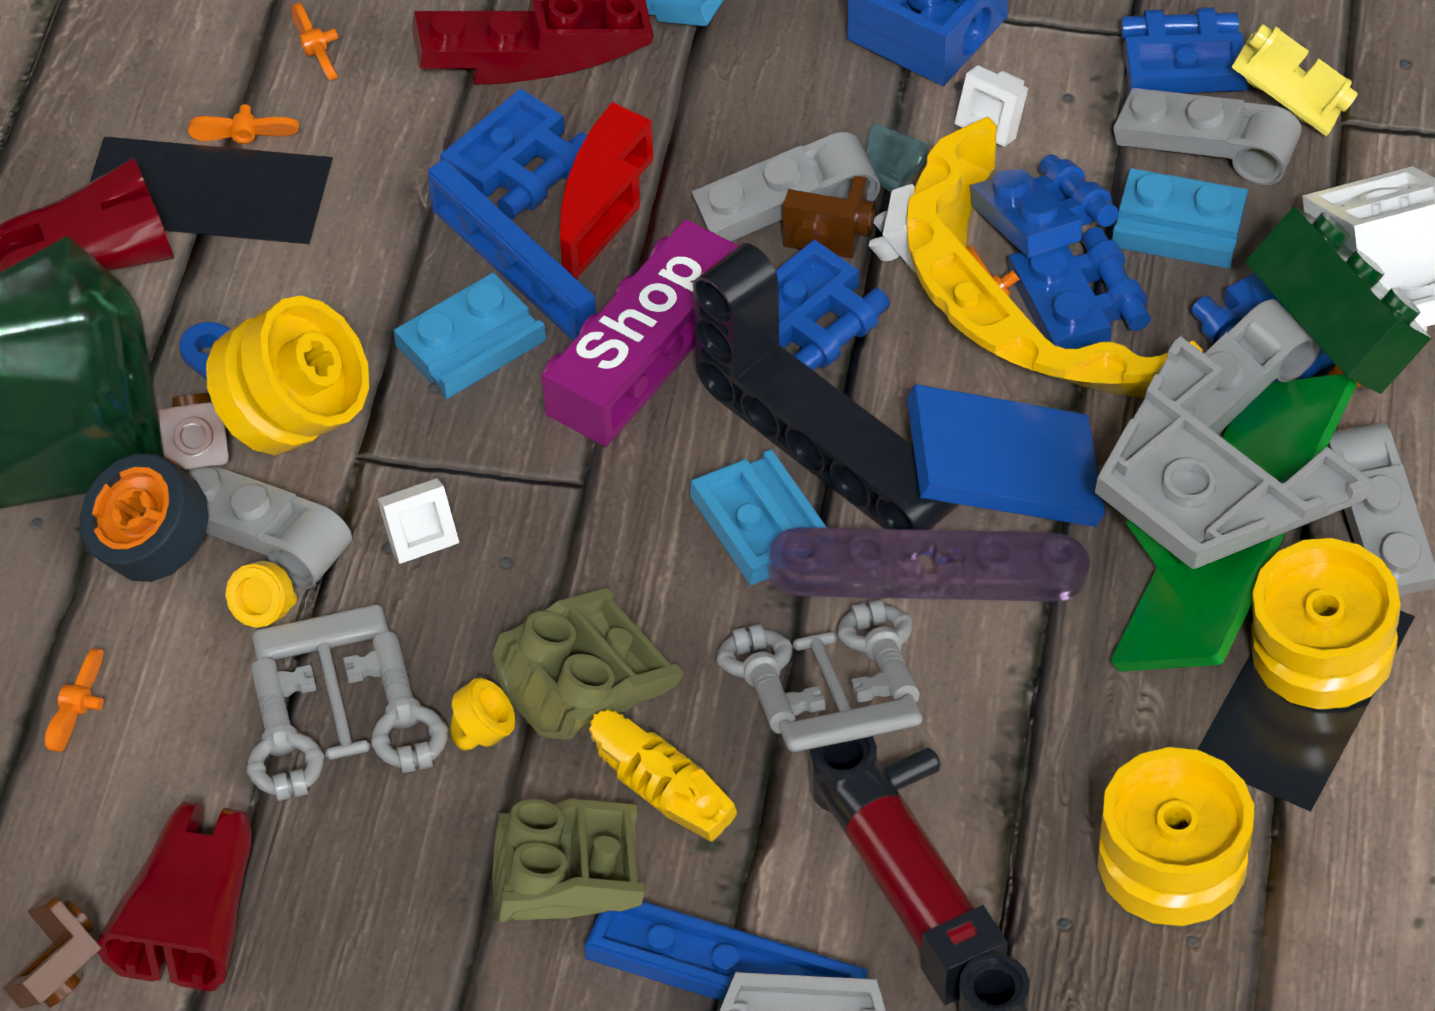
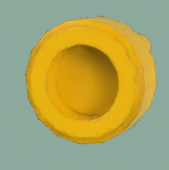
M263 560L246 564L233 572L227 582L225 595L228 608L237 620L247 626L258 628L276 623L285 617L290 608L297 603V595L293 591L292 582L287 573L272 562Z
M476 678L461 687L453 695V715L451 717L450 734L453 743L460 750L468 751L478 745L485 747L494 746L514 730V708L507 695L495 683L483 678Z

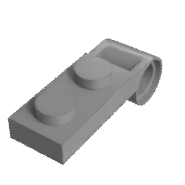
M1138 88L1131 89L1113 128L1116 143L1120 146L1231 158L1237 173L1247 181L1258 185H1272L1282 179L1302 133L1299 120L1291 112L1278 106L1246 103L1244 100Z
M839 132L803 147L800 145L693 190L692 194L707 229L729 241H733L783 220V204L788 189L847 199L854 176L856 175L867 177V200L873 201L880 191V182L858 137L852 133Z
M1270 299L1253 308L1228 333L1226 332L1204 353L1224 368L1221 385L1188 412L1216 434H1219L1276 378L1280 382L1285 383L1302 375L1316 360L1321 347L1277 300Z
M1377 422L1335 430L1327 447L1372 480L1368 497L1362 502L1344 509L1355 544L1361 545L1384 561L1397 580L1399 596L1435 589V562L1404 466L1401 463L1388 425L1385 422Z
M217 466L191 469L187 473L197 481L207 499L208 522L205 533L266 555L270 562L277 564L285 570L292 584L299 588L311 589L352 541L350 529L335 512L323 505L297 497L294 493Z

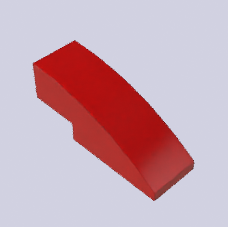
M611 102L591 128L576 155L566 182L560 219L562 267L575 279H578L640 208L639 176L654 161L652 121L614 102Z

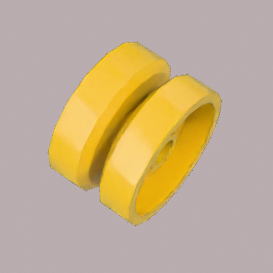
M302 295L281 299L262 310L254 318L246 319L226 331L213 343L206 362L207 390L218 417L230 433L249 448L274 456L293 452L314 441L319 435L329 433L348 423L363 409L369 391L368 362L355 332L343 316L323 301Z
M1334 538L1302 540L1278 551L1260 569L1252 592L1253 622L1251 625V649L1254 667L1269 689L1290 703L1317 710L1345 708L1371 697L1389 678L1396 657L1397 627L1401 603L1397 580L1384 561L1359 544Z
M1166 747L1145 752L1120 767L1104 794L1097 868L1106 891L1127 912L1153 924L1186 926L1210 920L1230 906L1245 882L1248 852L1253 835L1255 805L1245 781L1224 761L1195 749Z

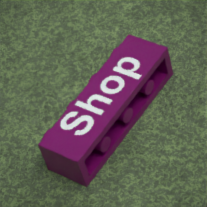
M687 219L669 237L661 238L654 246L647 262L634 276L628 275L622 280L614 298L599 314L589 316L582 325L578 337L562 354H555L546 364L541 377L546 415L607 447L696 347L693 299L694 280L739 245Z

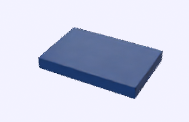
M914 385L907 396L920 498L1096 527L1105 515L1103 499L1095 493L1098 469L1087 414L924 385Z

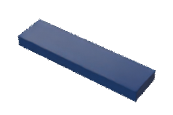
M444 159L429 168L428 181L432 211L574 341L578 337L580 329L587 318L592 314H596L595 296L448 161Z
M644 901L641 906L622 912L607 911L599 913L584 946L585 959L719 1001H724L735 972L868 979L869 974L868 969Z

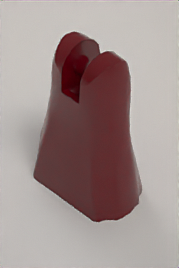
M135 158L130 159L111 172L96 178L55 202L20 214L0 224V276L9 291L31 290L77 276L174 259L163 225Z
M182 802L172 812L149 857L118 903L96 942L101 947L97 953L103 963L108 965L119 976L150 982L155 980L161 981L167 964L171 983H175L180 987L204 991H215L220 984L225 982L235 937L239 899L251 849L252 832L249 816L246 812L224 808L218 817L212 835L202 834L204 815L201 804Z

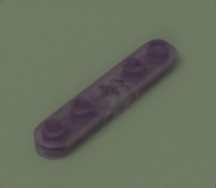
M800 527L788 529L775 538L771 544L767 571L770 580L778 589L796 596L1057 602L1069 600L1079 593L1086 581L1090 560L1087 551L1078 541L1067 535L1057 533ZM920 556H932L933 564L939 566L937 574L925 573L924 565L919 563Z

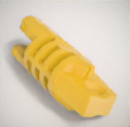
M607 709L606 711L599 710L598 714H593L594 719L590 720L591 727L589 731L593 742L596 741L599 757H602L603 761L608 762L609 766L617 772V779L668 819L712 842L736 817L738 813L734 802L706 772L655 732H645L630 719H625L623 714H618L617 711L612 712Z

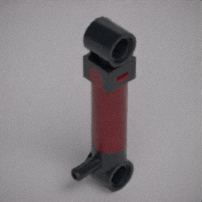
M873 736L810 749V792L813 800L822 809L834 815L922 953L921 970L944 1006L959 1000L958 1011H1028L1030 979L1026 969L1016 959L1007 955L1008 941L985 906L982 905L974 908L898 792L899 789L939 772L941 764L936 752L931 748H925L882 767L877 760V746ZM840 766H844V767H850L851 769L839 770V769H835V768H836V767H840ZM988 997H996L1006 1001V1003L989 1005L981 1000Z

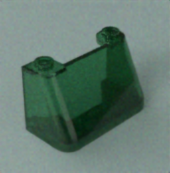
M69 236L0 272V509L86 494L98 475L115 461L136 453L157 454L164 458L144 328L139 308L128 289Z

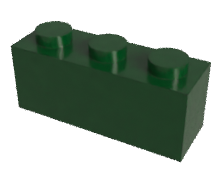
M1293 206L1245 263L1347 378L1382 394L1432 339L1415 320L1421 312L1400 291L1395 288H1391L1388 291L1382 285L1380 280L1385 275V272L1362 251L1356 250L1353 253L1348 248L1345 242L1350 238V234L1335 219L1324 212L1315 218Z

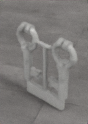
M881 599L869 601L867 606L865 603L851 605V612L841 619L837 635L832 631L795 639L792 646L790 640L781 634L763 629L762 625L758 624L748 626V631H746L745 627L731 630V637L724 641L718 650L716 661L719 667L733 676L745 678L746 682L755 688L771 729L775 733L782 734L786 747L791 752H800L919 726L923 720L916 704L920 696L919 690L900 652L901 645L910 637L913 621L910 615L893 606L883 605ZM886 621H889L896 628L894 630L887 626L878 627L870 631L866 637L859 636L856 630L869 628L870 622L874 627L884 625ZM838 636L840 642L852 650L866 653L872 661L877 663L881 673L872 678L864 676L851 679L852 690L856 694L858 703L873 700L875 696H892L894 701L851 709L824 645L834 644ZM770 646L775 652V655L768 652H757L750 655L745 662L736 660L734 653L736 655L749 653L750 647L754 652ZM793 647L797 651L812 648L839 712L796 721L795 716L804 711L812 713L826 709L823 695H821L819 686L806 688L799 693L784 692L779 675L780 670L788 664Z
M374 604L262 628L253 633L252 639L257 661L252 664L251 671L265 731L261 736V741L252 749L247 762L246 772L251 781L261 791L276 795L278 801L291 799L290 794H294L295 797L308 795L307 789L320 776L325 756L329 760L369 751L370 743L366 740L352 743L330 648L373 639L375 651L369 652L364 657H359L358 655L343 657L348 683L363 681V678L366 676L381 677L383 680L388 705L385 708V714L376 722L372 733L371 747L385 763L401 768L402 774L416 771L415 767L419 766L420 770L433 767L432 761L439 756L445 747L449 729L447 724L444 723L443 719L434 710L421 706L420 702L413 698L399 638L394 632H389L384 610L380 605ZM318 651L340 743L339 746L327 748L325 755L317 743L310 737L298 733L296 728L290 725L284 698L296 691L302 694L317 691L311 665L297 667L294 672L278 671L275 660ZM418 722H422L429 727L430 742L414 744L415 750L413 751L410 745L399 747L397 750L390 746L391 741L388 734L392 728L408 729ZM295 749L305 754L304 758L307 767L304 771L303 769L290 771V778L286 777V773L272 775L273 778L266 774L267 769L264 761L269 755L285 756Z

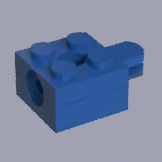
M847 0L848 40L945 86L1007 18L1008 0Z

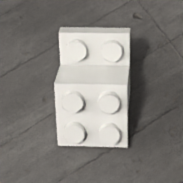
M1411 166L1302 196L1304 212L1315 218L1324 212L1335 219L1350 234V238L1345 242L1348 248L1353 253L1356 250L1362 251L1385 272V275L1380 280L1382 285L1388 291L1391 288H1395L1417 306L1421 313L1415 320L1425 331H1427V326L1435 324L1434 177Z

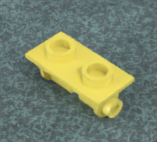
M1261 24L1254 34H1250L1231 68L1244 76L1250 85L1263 90L1291 110L1294 116L1301 122L1313 126L1327 136L1340 112H1345L1358 95L1350 87L1352 81L1342 76L1319 58L1307 72L1299 67V64L1305 59L1309 51L1283 33L1277 26H1274L1271 30L1264 24Z

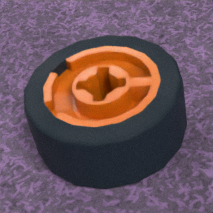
M136 453L115 461L98 475L86 493L79 516L81 538L92 556L131 581L153 582L172 575L192 558L203 541L208 522L207 499L197 481L173 463L157 454Z

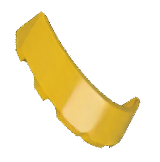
M987 116L941 138L927 155V165L915 185L914 195L910 196L907 215V236L910 256L915 272L932 302L946 314L948 320L964 335L981 347L1009 362L1096 391L1145 398L1147 388L1155 374L1158 375L1167 360L1168 353L1155 357H1141L1127 347L1114 342H1099L1079 349H1065L1052 344L1040 333L966 249L968 248L969 220L973 209L970 185L987 180L995 168L997 133L995 122ZM1195 341L1189 342L1203 352L1202 348Z

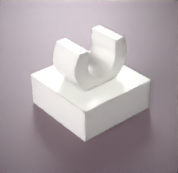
M977 65L966 73L954 124L964 128L988 116L997 125L996 143L1003 147L1007 146L1017 136L1028 88L1024 86L1025 81L1005 71L996 74Z
M910 184L892 190L888 211L877 215L873 222L883 233V236L870 240L869 247L881 261H891L901 256L915 272L907 236L908 204L910 196L914 195L915 186Z
M437 478L377 499L393 556L399 564L459 543L444 486Z

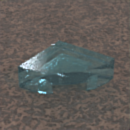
M874 123L868 137V159L880 185L890 192L906 186L926 159L927 143Z

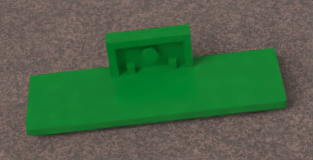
M1345 374L1289 380L1285 383L1273 382L1229 423L1222 438L1280 483H1285L1328 446L1357 383L1347 378ZM1128 519L1126 522L1127 526L1157 566V569L1111 658L1112 664L1119 672L1217 666L1222 664L1252 604V592L1260 569L1276 554L1286 532L1193 570Z

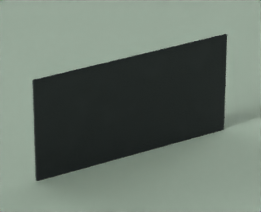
M104 136L90 182L135 158L164 231L310 244L333 157Z
M1401 610L1397 627L1396 652L1415 619V616ZM1251 653L1197 750L1224 761L1245 781V784L1311 812L1373 695L1345 708L1317 710L1290 703L1267 687L1254 667Z

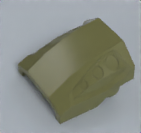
M609 588L559 600L545 611H538L529 615L524 624L500 633L492 654L502 690L540 737L562 740L572 739L579 730L591 727L590 720L594 719L593 714H598L599 710L606 711L609 709V711H617L618 714H621L644 700L665 694L680 683L684 673L677 664L671 665L613 601L615 595Z
M572 798L553 805L543 800L528 799L516 803L512 807L511 813H499L495 830L492 865L493 921L566 919L607 911L622 912L641 906L645 889L644 883H639L635 844L637 805Z

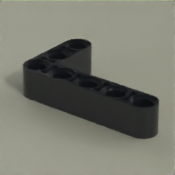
M742 243L694 280L696 368L702 384L716 400L903 543L912 544L959 506V504L920 498L913 445L779 345L778 277L773 264L759 248L750 243Z

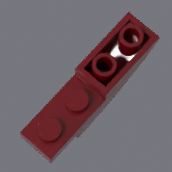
M530 0L528 11H414L412 32L419 68H471L474 85L515 83L573 73L630 54L651 44L654 37L646 0Z

